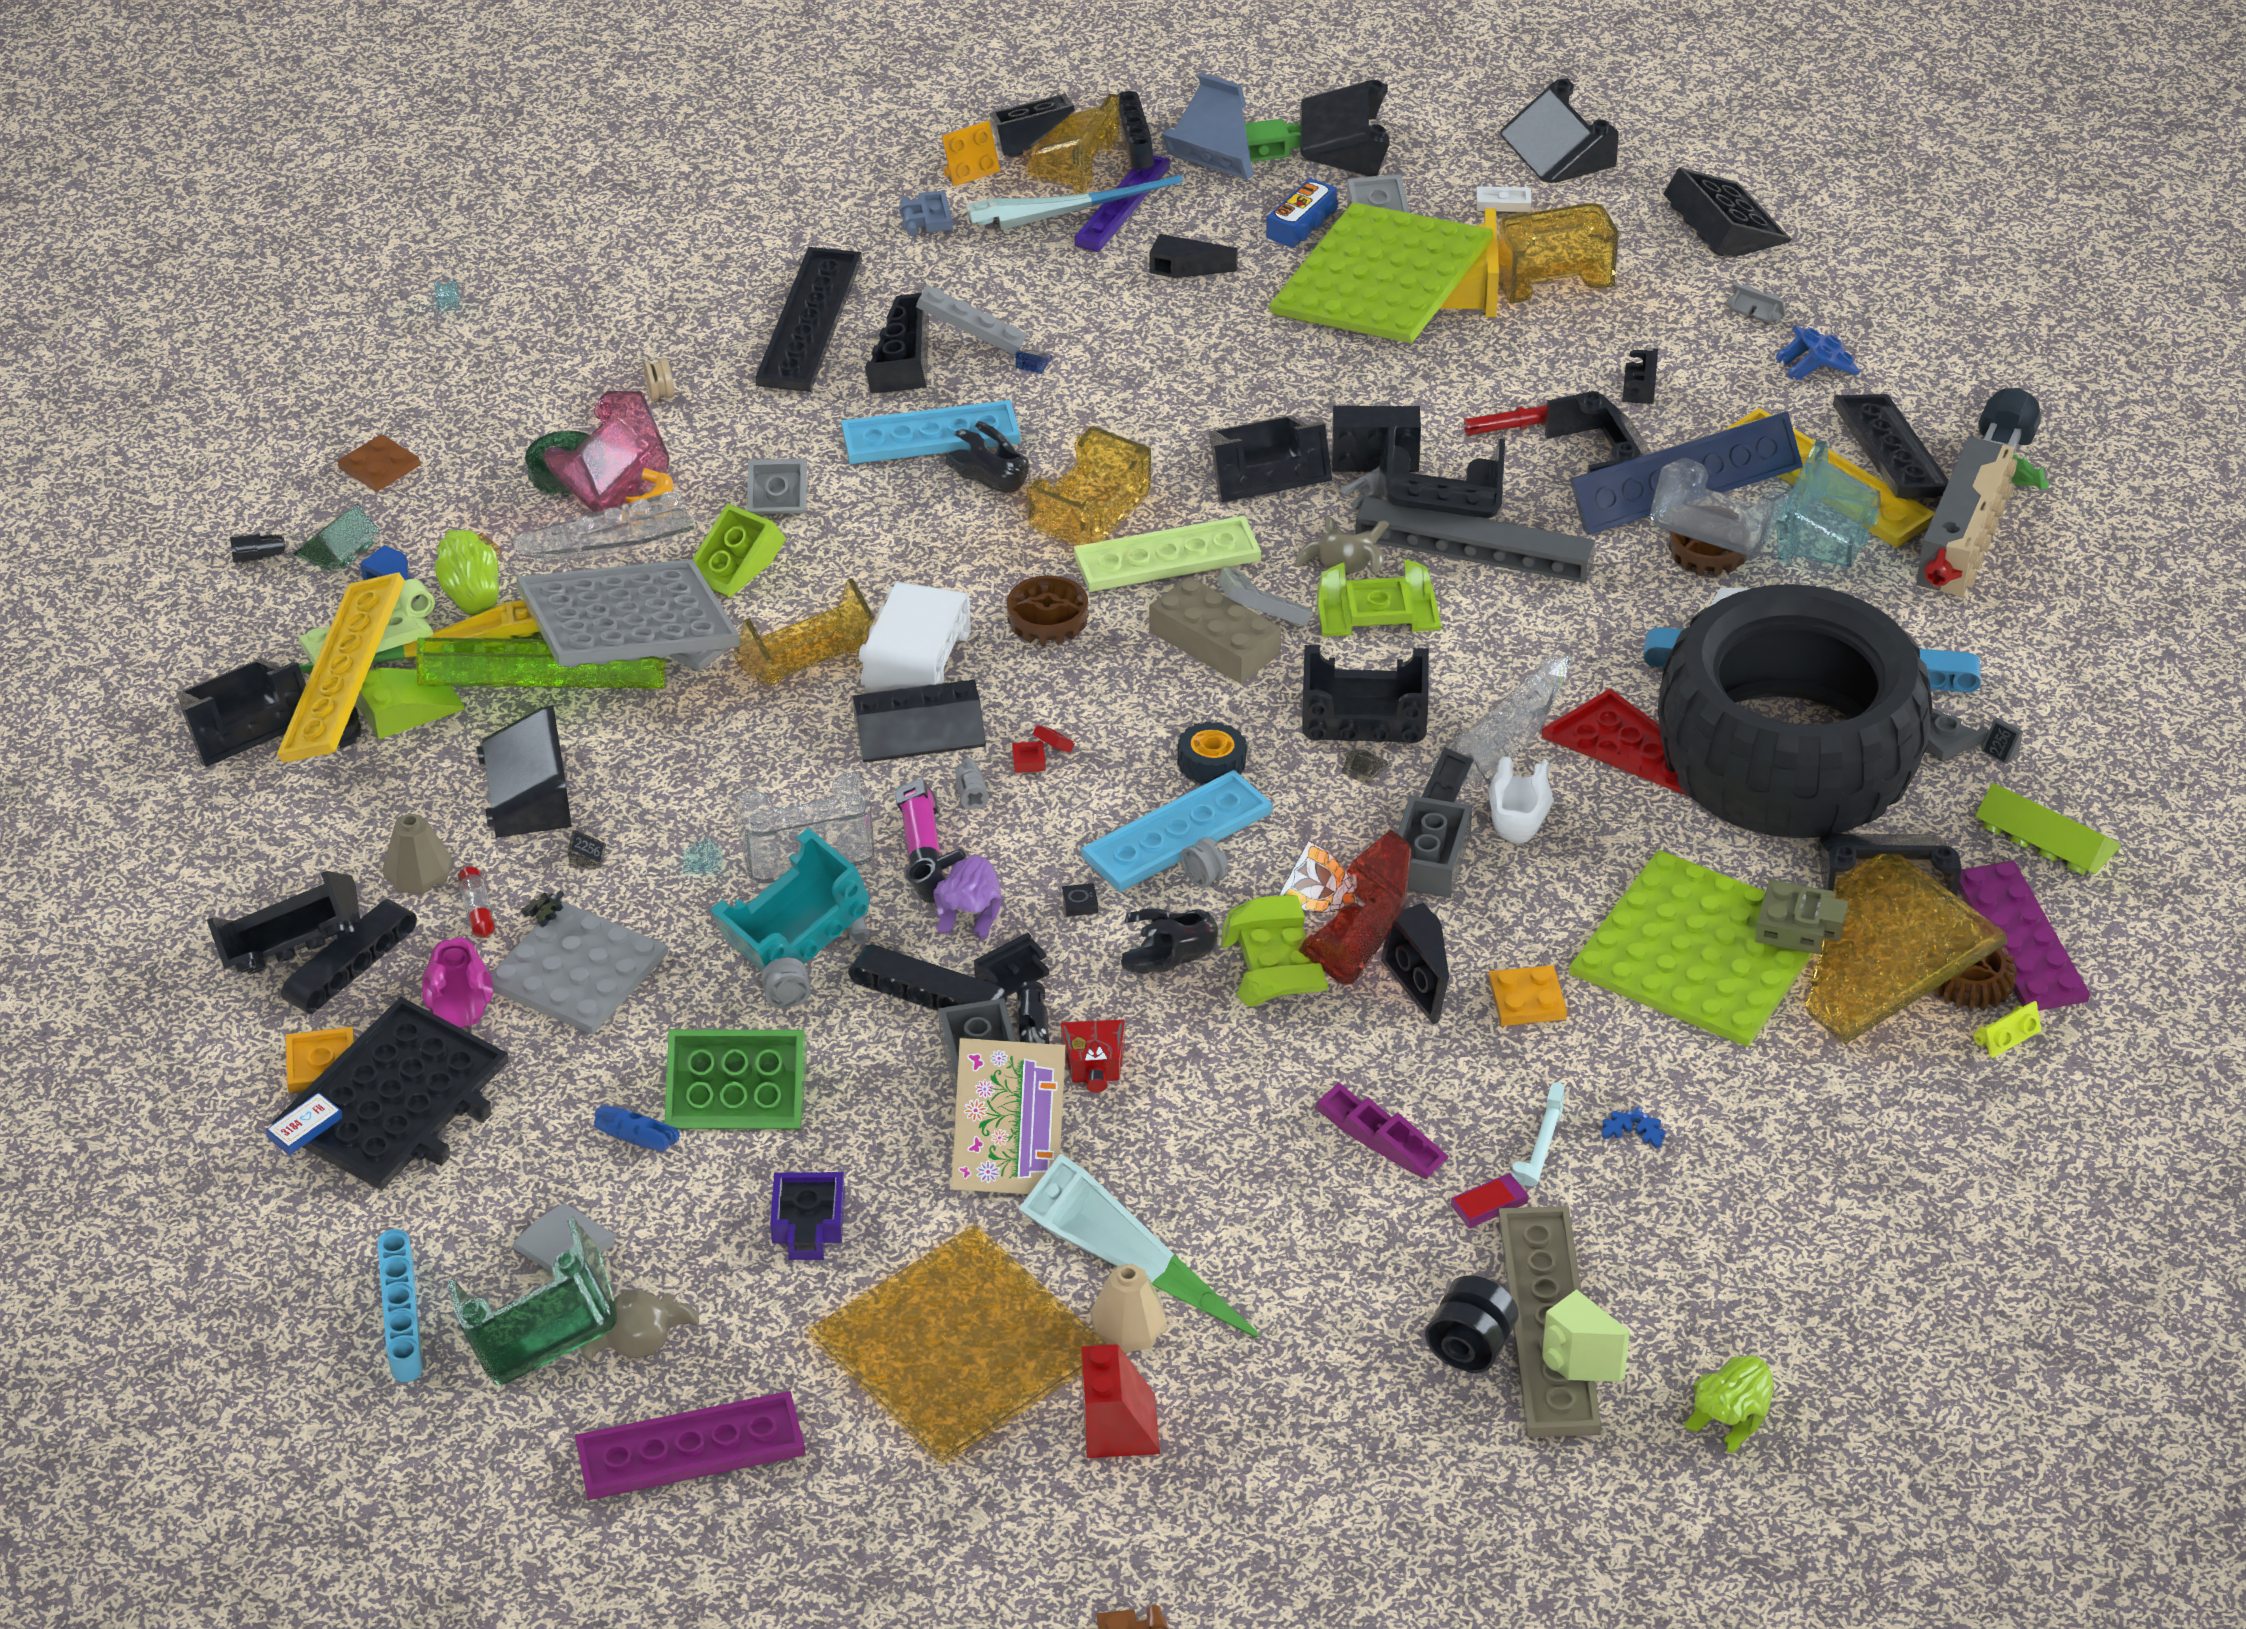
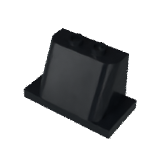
M1288 415L1209 431L1218 499L1222 503L1332 481L1326 426L1323 422L1308 425L1294 416Z
M258 659L176 693L203 766L207 767L286 733L306 686L299 663L292 662L279 667L263 659Z

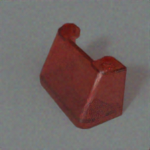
M1390 829L1354 859L1348 868L1347 873L1351 876L1354 874L1357 879V888L1352 894L1365 903L1364 907L1357 903L1344 905L1336 917L1316 934L1308 936L1298 950L1314 964L1321 963L1323 971L1343 985L1353 984L1363 975L1406 906L1412 855L1409 844L1400 835Z

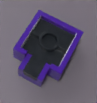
M844 1172L774 1173L770 1219L772 1243H787L789 1260H824L825 1243H842L845 1202Z

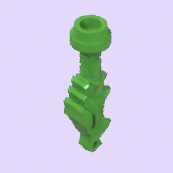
M2013 455V459L2017 460L2015 474L2011 477L2013 478V483L2017 486H2036L2039 490H2045L2049 487V480H2045L2043 467L2035 469L2028 462L2026 456L2020 459L2017 455Z

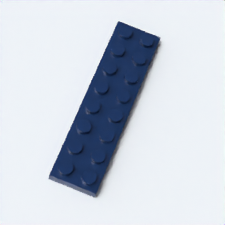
M1784 411L1569 479L1583 529L1587 535H1591L1803 468L1789 413Z

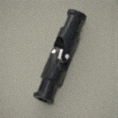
M1036 981L1024 982L1017 988V999L1020 1002V1007L1018 1008L1020 1042L1050 1044L1048 1012L1043 1003L1046 997L1045 987Z

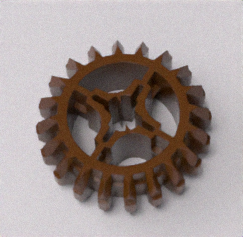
M1971 933L1968 938L1957 934L1955 939L1946 937L1943 943H1937L1928 956L1925 974L1928 988L1934 989L1935 997H1943L1945 1005L1952 1001L1955 1002L1957 1010L1962 1005L1968 1006L1971 1012L1975 1006H1979L1982 1011H1985L1988 1005L1997 1008L2000 1001L2006 1002L2009 994L2014 990L2017 971L2014 957L2008 955L2007 948H1999L1997 940L1988 942L1985 936L1981 939L1974 938Z

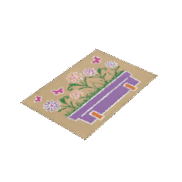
M960 1038L952 1190L1030 1194L1060 1155L1066 1045Z

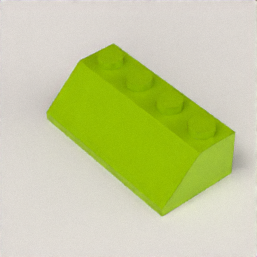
M1993 782L1975 817L1984 821L1983 828L1997 835L2000 834L2001 830L2012 834L2010 841L2025 848H2028L2031 843L2040 848L2039 855L2056 862L2058 857L2069 861L2067 868L2083 876L2087 870L2096 874L2121 846L2117 841Z

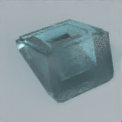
M710 837L684 850V874L722 872L723 851Z

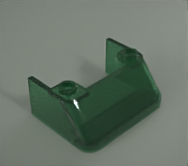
M574 1217L567 1220L574 1246L559 1254L552 1266L555 1280L493 1311L492 1306L486 1299L481 1297L471 1299L454 1278L447 1281L457 1322L484 1372L498 1385L508 1384L606 1334L616 1324L615 1303L599 1248Z

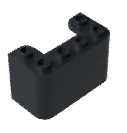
M1305 645L1302 731L1308 739L1316 741L1342 740L1418 743L1426 737L1429 698V648H1413V654L1409 660L1403 662V659H1397V671L1335 669V657H1329V660H1327L1320 652V645Z

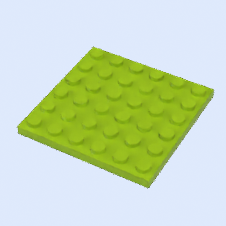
M1352 202L1269 304L1270 311L1279 316L1412 344L1493 240V231L1490 228Z
M1658 849L1571 963L1569 974L1749 1047L1815 953L1755 942L1757 923L1766 891Z

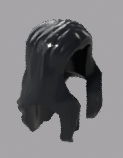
M977 421L974 426L977 430L998 442L997 451L993 454L986 446L980 434L965 429L955 432V436L970 444L971 450L969 452L960 449L950 452L948 455L945 454V463L950 468L955 469L965 479H976L1000 492L1012 493L1022 487L1029 473V459L1016 452L1012 444L1002 433L982 421Z
M1144 908L1139 911L1129 912L1126 914L1124 923L1150 920L1151 924L1141 929V936L1146 937L1141 947L1122 953L1121 964L1122 968L1127 971L1146 974L1153 971L1167 972L1181 963L1197 960L1208 954L1216 946L1218 937L1217 923L1209 912L1202 909H1195L1180 914L1159 908Z

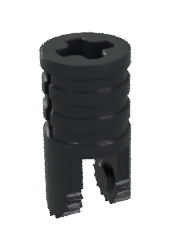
M257 533L255 535L230 537L233 563L263 560V557L278 556L284 553L286 548L284 537L279 534L260 535V533Z

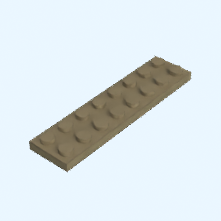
M1569 1206L1499 1208L1498 1218L1508 1293L1514 1299L1519 1313L1518 1320L1513 1327L1527 1437L1601 1435L1602 1425L1595 1381L1568 1380L1558 1371L1550 1369L1542 1359L1546 1311L1576 1289L1582 1293Z

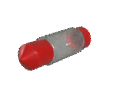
M465 866L459 872L458 879L466 916L470 922L473 934L476 937L485 938L492 935L495 931L492 918L493 912L487 889L479 869Z

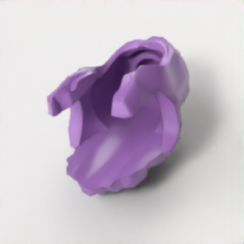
M972 855L956 862L948 878L938 882L936 889H934V900L940 917L936 929L939 934L947 935L951 932L956 922L955 909L973 913L982 912L976 918L977 924L974 932L976 936L979 935L980 940H985L988 938L989 929L1001 907V888L998 875L990 861L983 856Z

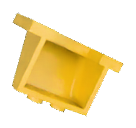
M1485 208L1484 222L1476 226L1492 229L1494 238L1440 308L1485 309V317H1497L1499 262L1496 208Z

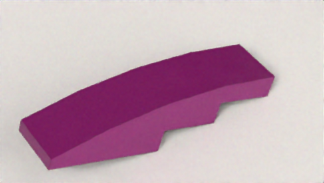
M1340 1082L1318 1100L1315 1109L1355 1140L1426 1180L1449 1158L1445 1152L1397 1112L1391 1117L1369 1097L1362 1102Z

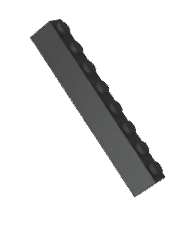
M1370 497L1364 498L1356 516L1355 535L1372 531L1380 521L1384 520L1389 523L1388 528L1375 544L1586 583L1594 562L1596 540L1472 516L1398 506L1386 500Z

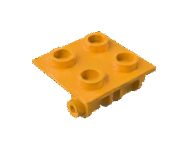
M990 120L941 135L947 159V167L943 168V172L946 178L951 177L953 186L1001 171Z

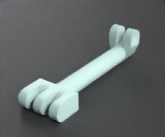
M1556 1082L1551 1085L1547 1097L1546 1112L1530 1163L1517 1161L1513 1164L1512 1176L1521 1185L1536 1186L1538 1184L1556 1123L1560 1121L1563 1112L1564 1085L1562 1083Z

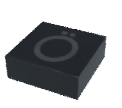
M1094 883L1062 886L1066 917L1099 913Z

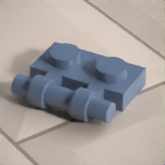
M945 190L918 193V200H910L908 197H903L900 200L899 211L903 217L904 230L907 231L909 236H916L919 227H925L926 233L953 230V220Z

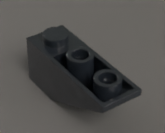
M1159 234L1149 252V273L1161 276L1181 278L1236 272L1238 269V248Z

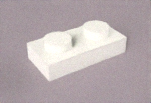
M1477 186V211H1485V208H1496V211L1531 212V188Z

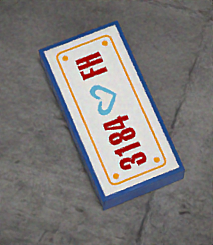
M318 1092L266 1129V1137L285 1153L291 1155L342 1119V1112Z

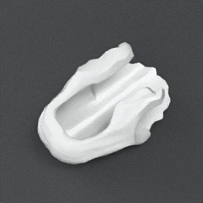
M1502 756L1499 760L1498 772L1493 777L1488 789L1494 830L1501 838L1509 843L1523 844L1535 836L1550 808L1555 805L1548 781L1550 765L1546 759H1543L1542 764L1537 763L1534 766V775L1532 777H1522L1520 775L1512 777L1513 761L1510 757Z

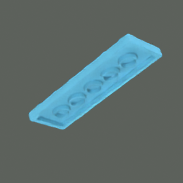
M1011 400L841 420L849 464L946 453L960 449L970 450L971 446L969 443L954 435L957 430L961 429L980 434L987 447L998 446L996 440L974 427L977 421L993 426L1011 444L1020 443V432Z
M1232 770L1082 847L1081 857L1120 893L1181 861L1182 850L1189 846L1194 847L1198 840L1209 837L1218 842L1272 813L1273 804L1240 774Z

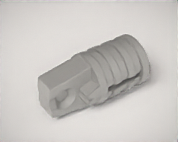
M967 757L961 764L955 767L956 785L961 804L968 810L983 808L989 801L984 777L977 763Z

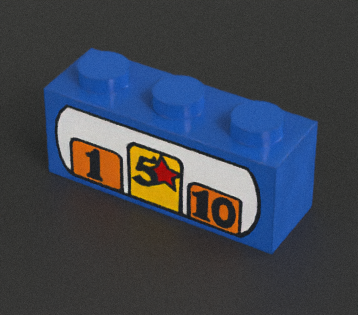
M1312 178L1307 179L1266 217V238L1291 248L1296 247L1301 241H1305L1315 228H1319L1330 214L1333 215L1338 208L1337 187Z

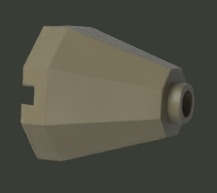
M407 814L397 819L382 869L384 878L392 883L393 888L397 892L424 894L431 890V886L437 883L439 886L446 883L453 864L452 857L430 824L421 815Z

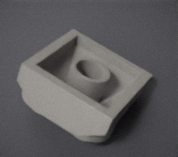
M806 458L748 460L747 511L753 514L806 513L808 486Z

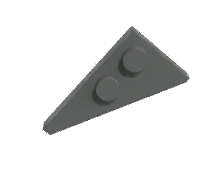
M1933 708L1927 749L1940 761H1944L1983 743L1989 729L1981 726L1977 731L1961 725V718L1946 715L1940 710Z

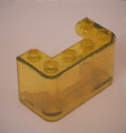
M1584 203L1504 217L1499 222L1498 284L1510 304L1524 302L1532 297L1533 290L1530 283L1580 275L1586 286L1590 288L1615 286L1619 231L1606 209L1597 203Z
M1091 426L1083 435H1079L1076 439L1074 448L1077 464L1068 473H1065L1052 489H1050L1049 481L1044 478H1038L1029 485L1027 497L1029 499L1028 520L1030 527L1076 546L1104 541L1147 498L1150 492V447Z

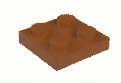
M383 434L337 460L339 469L375 492H378L420 466L418 456Z

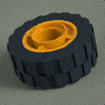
M1219 722L1194 724V726L1186 728L1185 732L1181 733L1180 739H1178L1177 765L1180 767L1179 770L1187 778L1193 779L1197 783L1206 784L1232 770L1241 775L1246 764V739L1239 730H1235L1230 725L1227 726Z

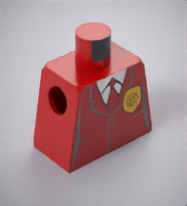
M1124 1019L1061 1022V1045H1066L1065 1061L1073 1083L1086 1082L1087 1089L1090 1092L1100 1093L1107 1088V1081H1118L1120 1079L1125 1048Z

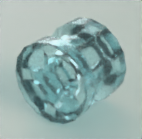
M451 280L446 284H442L440 281L434 282L437 309H443L447 305L460 307L457 280Z

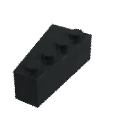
M922 293L895 297L886 318L887 325L881 329L879 334L880 341L878 345H874L871 352L872 359L867 361L865 366L871 393L927 388L929 315L927 312L916 307Z

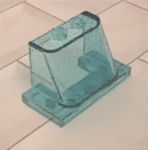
M1816 439L1777 519L1778 562L1790 565L1794 555L1852 568L1861 546L1865 547L1868 543L1871 525L1875 526L1877 524L1879 508L1881 506L1880 491L1829 463L1828 442Z

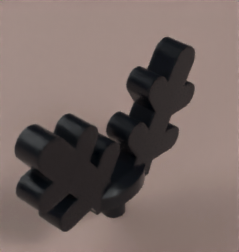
M561 890L555 895L553 893L548 895L543 893L540 895V899L536 900L534 898L529 902V905L523 907L521 913L525 917H534L536 915L537 923L543 928L550 920H554L557 917L556 911L563 909L562 902L559 899L564 896V893Z

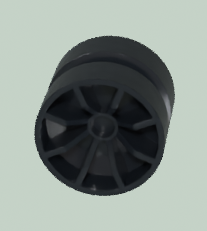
M1472 1275L1458 1277L1450 1284L1441 1300L1440 1306L1426 1327L1425 1339L1427 1345L1437 1358L1449 1366L1469 1373L1485 1372L1494 1365L1504 1346V1342L1515 1326L1519 1315L1518 1307L1511 1295L1495 1282Z

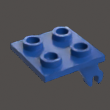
M1794 326L1792 330L1797 337L1776 355L1778 363H1781L1783 360L1784 364H1788L1810 349L1809 353L1797 365L1789 369L1788 376L1790 379H1793V377L1796 380L1803 379L1804 376L1821 365L1853 375H1858L1861 372L1853 362L1854 357L1841 346L1842 342L1840 339L1831 334H1828V336L1822 335L1811 327L1804 329Z

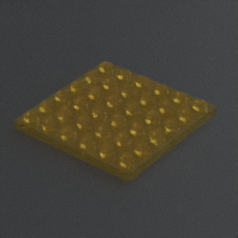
M976 1224L808 1329L809 1338L941 1466L1082 1374L1081 1346L1108 1345Z

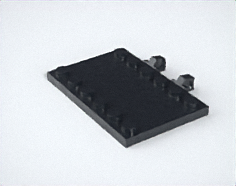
M400 997L302 1092L272 1124L319 1092L341 1110L342 1119L302 1147L382 1191L415 1157L419 1160L426 1158L440 1166L450 1158L449 1145L438 1139V1133L457 1114L463 1116L467 1113L470 1117L482 1123L492 1115L491 1102L483 1098L480 1090L508 1063V1053Z

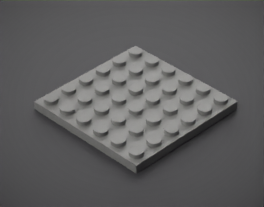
M693 559L517 577V589L558 666L572 668L584 663L606 664L612 660L624 659L635 661L640 659V657L655 656L664 658L670 654H697L704 650L726 651L732 647H740L739 633Z

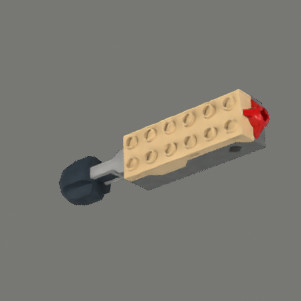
M2004 388L1996 392L1987 401L1978 421L1979 432L1985 438L1982 440L1968 436L1923 539L1917 586L1962 597L1967 587H1973L1977 574L1975 569H1981L1984 552H1988L1992 538L1990 534L1995 535L1999 517H2002L2005 511L2006 500H2010L2014 483L2010 482V477L2014 476L2017 467V460L2013 459L2014 452L2018 444L2029 445L2032 443L2041 423L2039 403L2033 395L2021 388Z

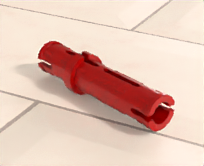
M1547 404L1526 409L1521 406L1516 407L1515 411L1464 418L1463 423L1464 425L1467 424L1464 430L1467 436L1516 427H1520V430L1526 429L1528 425L1546 423Z

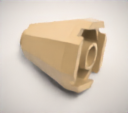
M1134 1264L1117 1266L1109 1275L1091 1309V1320L1096 1339L1104 1345L1105 1342L1118 1344L1124 1353L1152 1348L1160 1333L1162 1336L1167 1330V1320L1161 1299L1144 1269Z

